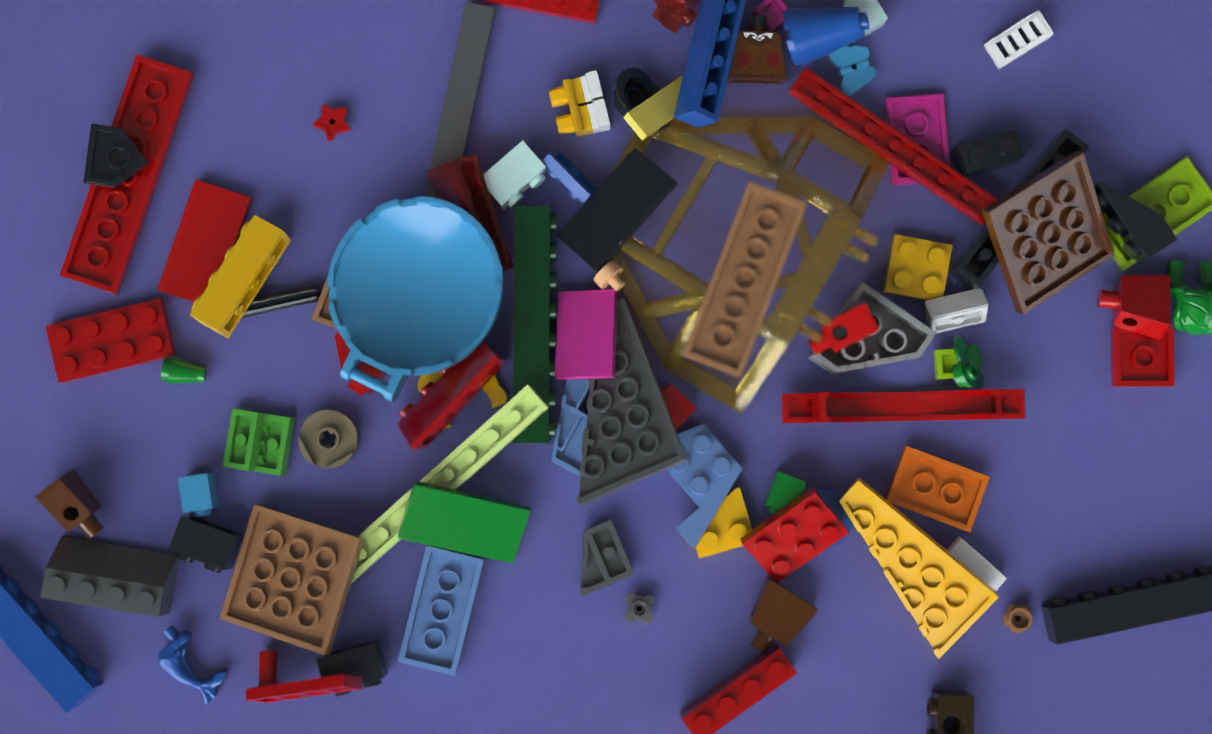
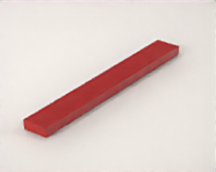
M805 67L788 91V94L980 226L985 224L982 210L999 200L998 198L813 71Z

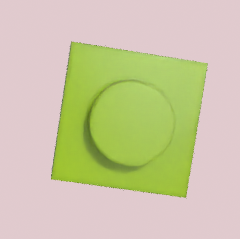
M954 349L934 350L935 380L954 379L952 366L958 363Z

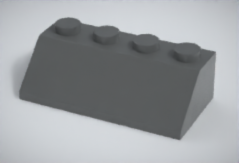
M62 536L45 568L40 598L161 617L170 611L179 559L176 558L177 554Z

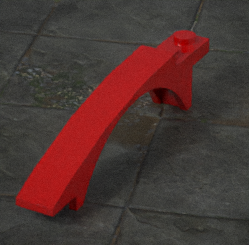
M1025 389L781 394V423L1026 419Z

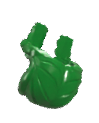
M1170 260L1166 275L1170 276V296L1175 299L1172 313L1174 328L1178 331L1183 330L1190 335L1212 334V261L1200 262V281L1203 283L1201 290L1191 289L1188 286L1182 285L1184 282L1185 262Z

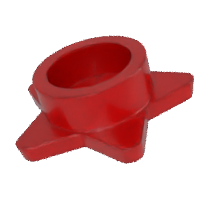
M323 104L322 117L316 120L313 126L324 130L329 142L342 132H350L351 128L345 121L347 108L341 107L333 110ZM334 119L335 123L330 124V120Z

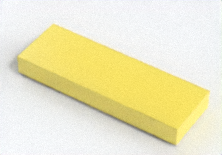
M683 75L623 117L642 141L674 119Z

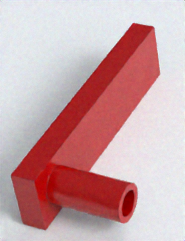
M277 651L259 652V687L246 688V701L271 703L362 690V677L342 674L277 684Z

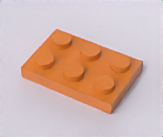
M904 446L885 499L896 506L966 532H971L990 476L909 446Z

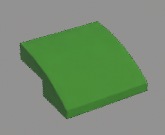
M232 408L223 467L286 476L296 418Z

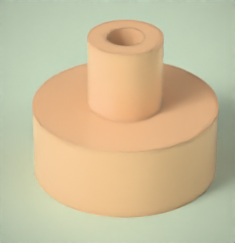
M612 260L596 274L594 282L601 289H606L611 285L615 291H619L625 285L619 278L623 268L615 260Z

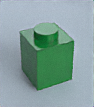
M775 471L763 504L770 506L768 512L775 514L801 496L807 482L780 471Z

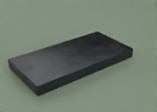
M634 147L558 233L557 237L598 273L678 183Z

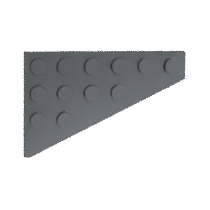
M625 298L617 301L615 378L590 379L589 381L590 396L587 399L586 408L588 409V416L583 435V461L580 464L579 475H581L579 496L576 498L581 506L688 461L629 304Z

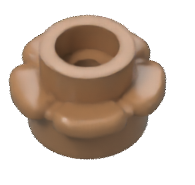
M1012 604L1007 607V612L1003 615V622L1006 627L1010 628L1011 632L1022 633L1031 627L1033 619L1031 611L1027 606ZM1016 616H1020L1019 621L1015 620Z

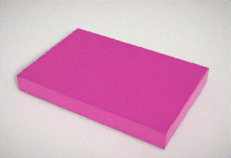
M944 93L886 97L884 99L886 122L950 166ZM889 163L891 186L919 184Z
M605 289L558 292L555 378L557 380L615 378L617 291Z

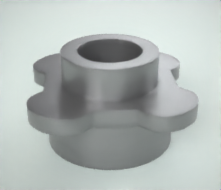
M635 593L628 594L625 598L628 604L627 611L624 614L625 620L630 623L635 620L643 621L645 624L651 623L654 618L651 613L652 605L655 603L654 597L650 594L645 596H636ZM637 606H642V610L638 611Z

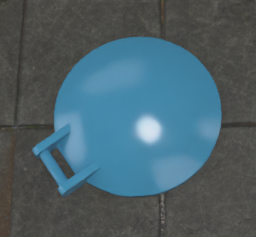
M416 196V198L403 200L395 199L375 207L376 210L362 220L358 219L341 239L333 255L328 272L327 287H329L330 305L328 307L335 328L338 329L346 342L345 344L351 349L340 371V377L348 381L355 380L383 394L384 398L391 402H395L408 376L426 375L445 370L470 355L488 335L496 320L502 301V265L497 249L487 231L473 216L462 208L432 197ZM361 361L392 375L389 384L359 370L358 367Z

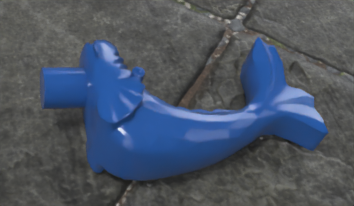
M171 625L163 632L171 642L159 652V663L177 681L199 689L203 693L204 702L207 705L218 694L217 686L228 675V669L220 670L207 679L199 678L192 671V668L189 667L185 656L186 644L191 639L192 633L187 631V629L179 633Z

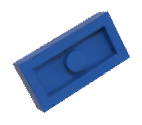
M559 149L549 153L542 160V163L547 167L546 170L549 175L556 180H560L567 187L570 196L575 200L585 203L598 189Z

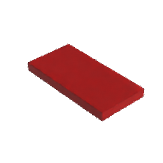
M195 179L157 290L192 302L202 295L208 287L210 276L219 270L223 264L227 250L234 246L239 239L253 199Z

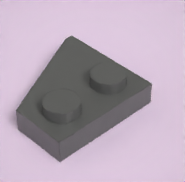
M612 519L584 530L580 587L582 597L634 575Z

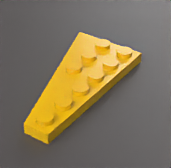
M860 477L839 499L842 508L856 530L861 533L873 557H876L885 576L906 609L914 617L919 625L918 628L923 636H926L933 647V652L939 659L999 598V593Z

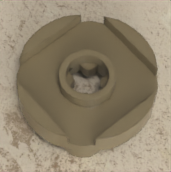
M320 410L310 415L302 425L298 440L299 448L304 458L311 464L321 468L331 469L343 466L353 458L359 448V432L356 424L349 416L335 410ZM324 432L335 433L336 439L334 440L335 445L333 447L329 444H322L321 440L325 438Z

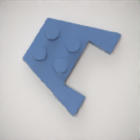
M587 379L566 380L559 424H557L551 457L552 462L581 477L579 475L580 464L583 461V435L588 416L579 411L590 390L589 380Z
M704 424L678 434L688 461L667 469L699 507L676 527L693 549L698 545L743 469Z

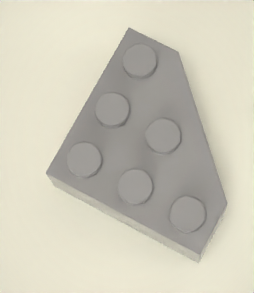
M861 282L856 285L834 318L866 303L879 331L837 352H834L832 347L815 355L812 350L807 358L830 374L920 358L937 332ZM843 325L833 330V335L837 339L846 336L848 333Z

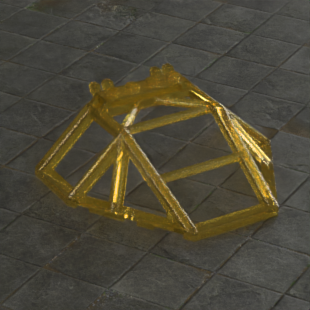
M814 117L719 118L718 122L700 128H695L674 118L667 128L655 131L643 141L635 132L612 170L613 172L634 147L644 153L652 138L706 157L654 246L650 248L631 236L620 249L623 253L686 292L647 302L619 251L610 261L615 260L623 268L619 278L625 285L621 289L665 370L740 414L744 412L797 332L817 343L821 341L822 336L819 332L802 325V322L807 315L821 325L829 326L832 322L831 318L811 307L843 252L863 263L867 262L869 256L866 252L849 245L852 237L855 236L871 246H876L879 241L876 236L858 227L889 162ZM747 134L760 157L701 135ZM768 134H795L784 155L781 156ZM813 139L865 168L848 203L795 172ZM717 161L777 183L774 191L798 200L801 197L829 213L812 243L803 213L796 232L803 258L794 273L779 277L775 290L785 289L768 318L764 316L758 335L768 341L736 390L684 360L685 357L682 355L708 290L709 283L662 255ZM692 310L670 346L656 318Z

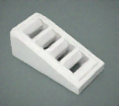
M1037 10L983 46L997 68L1001 69L1053 36V31L1041 12ZM1020 29L1023 30L1030 43L1026 44L1019 33ZM1007 37H1012L1019 50L1016 51ZM999 42L1002 43L1007 51L1008 57L1005 58L997 46Z

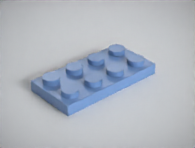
M426 545L397 662L456 676L483 569L484 558Z

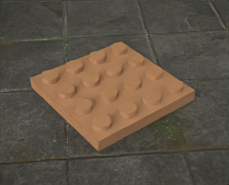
M254 504L219 619L322 655H330L365 538L266 506Z

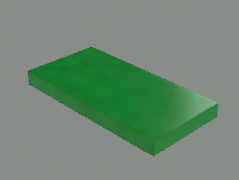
M414 480L399 528L398 539L513 563L531 510L529 506Z

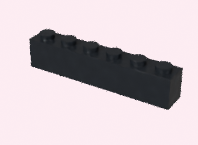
M1064 129L1052 139L1014 189L1075 151L1085 153L1089 146L1069 130ZM986 224L948 271V273L970 290L980 287L999 263Z
M1212 565L1194 568L1195 573L1184 575L1183 571L1165 574L1166 579L1155 581V578L1139 579L1136 581L1137 585L1126 587V584L1111 585L1107 587V592L1098 594L1096 590L1083 591L1078 593L1079 598L1068 600L1067 596L1052 598L1049 600L1050 604L1041 606L1048 639L1058 645L1211 612Z

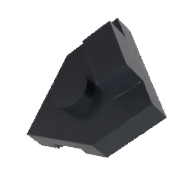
M91 124L84 184L116 188L150 164L122 128Z

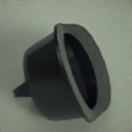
M628 68L622 71L617 78L616 89L614 90L615 106L625 116L629 111L660 91V89L645 72L637 68ZM673 119L658 130H663L669 127Z

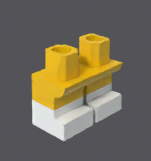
M597 70L585 73V76L572 80L565 79L562 86L548 91L552 108L567 104L570 114L555 117L559 134L575 133L576 137L610 130V121Z

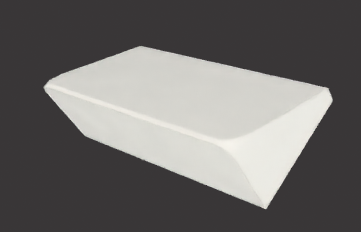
M977 288L925 301L927 326L935 332L941 333L986 322L989 304L983 290Z

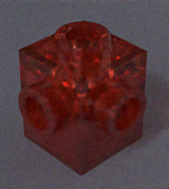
M655 0L657 7L652 17L658 20L665 28L676 33L683 26L688 28L694 22L698 15L695 10L700 0Z

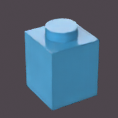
M215 472L178 477L183 513L193 512V517L211 515L212 508L220 507Z

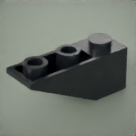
M1104 182L1094 185L1100 208L1108 217L1109 227L1114 233L1120 235L1125 243L1124 249L1132 259H1136L1137 262L1149 259L1178 240L1163 216Z

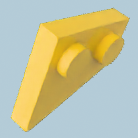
M740 487L734 488L726 496L696 546L699 559L743 546L740 538L750 532L752 526Z

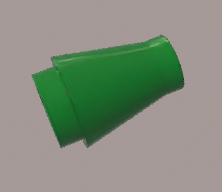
M174 355L171 358L164 357L161 380L168 381V384L204 383L207 366L199 365Z

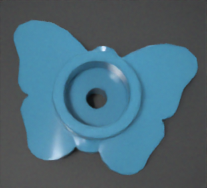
M846 45L828 54L831 62L840 68L839 74L843 77L841 91L849 97L861 90L863 86L876 77V69L869 66V61L867 60L869 50L865 46L853 45L850 48Z

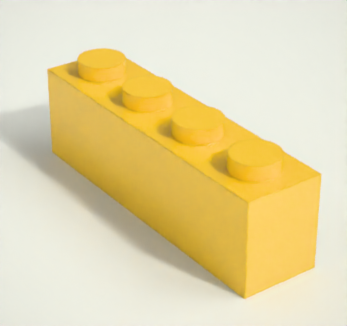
M254 215L242 227L240 237L235 245L227 250L224 262L219 270L210 276L208 287L202 295L196 298L189 315L199 323L229 339L290 244L291 239L282 229Z

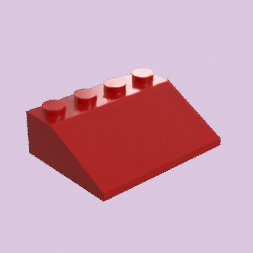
M484 340L465 359L445 370L439 371L442 376L434 384L430 381L419 392L422 396L415 405L409 403L400 412L399 416L402 419L397 425L414 451L427 448L507 362Z

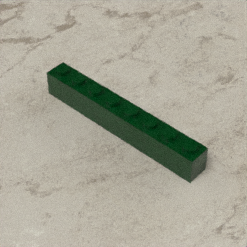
M514 206L513 397L526 385H531L549 408L514 438L513 443H550V437H555V420H550V408L556 407V390H550V378H555V361H550V349H556V331H550L551 319H556V302H551V290H556V272H551V261H556L557 245L556 243H551V231H557V214H551L550 206Z

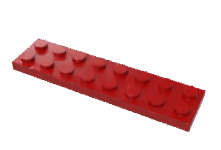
M136 54L111 127L122 128L150 164L116 188L90 186L59 276L119 295L195 76L192 72Z

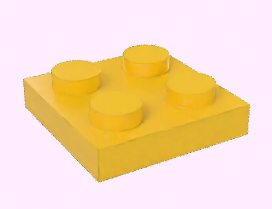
M897 234L893 235L882 293L923 301L943 297L953 245Z

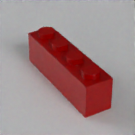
M774 644L766 653L756 657L680 712L681 719L692 734H713L792 678L797 672L777 644Z

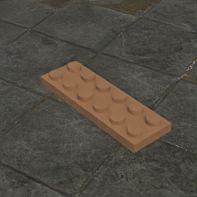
M748 182L683 352V357L736 377H742L807 202Z

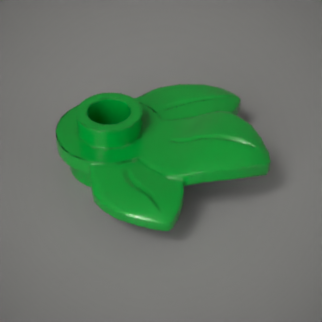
M957 334L954 339V353L958 363L952 366L954 380L959 387L966 386L967 388L975 387L980 389L984 384V377L980 371L983 364L981 350L976 344L967 346L961 335Z

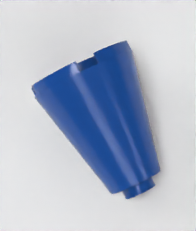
M806 7L784 10L785 30L789 29L790 39L787 40V44L794 65L798 67L806 66L865 37V30L869 29L866 11L861 12L859 7Z

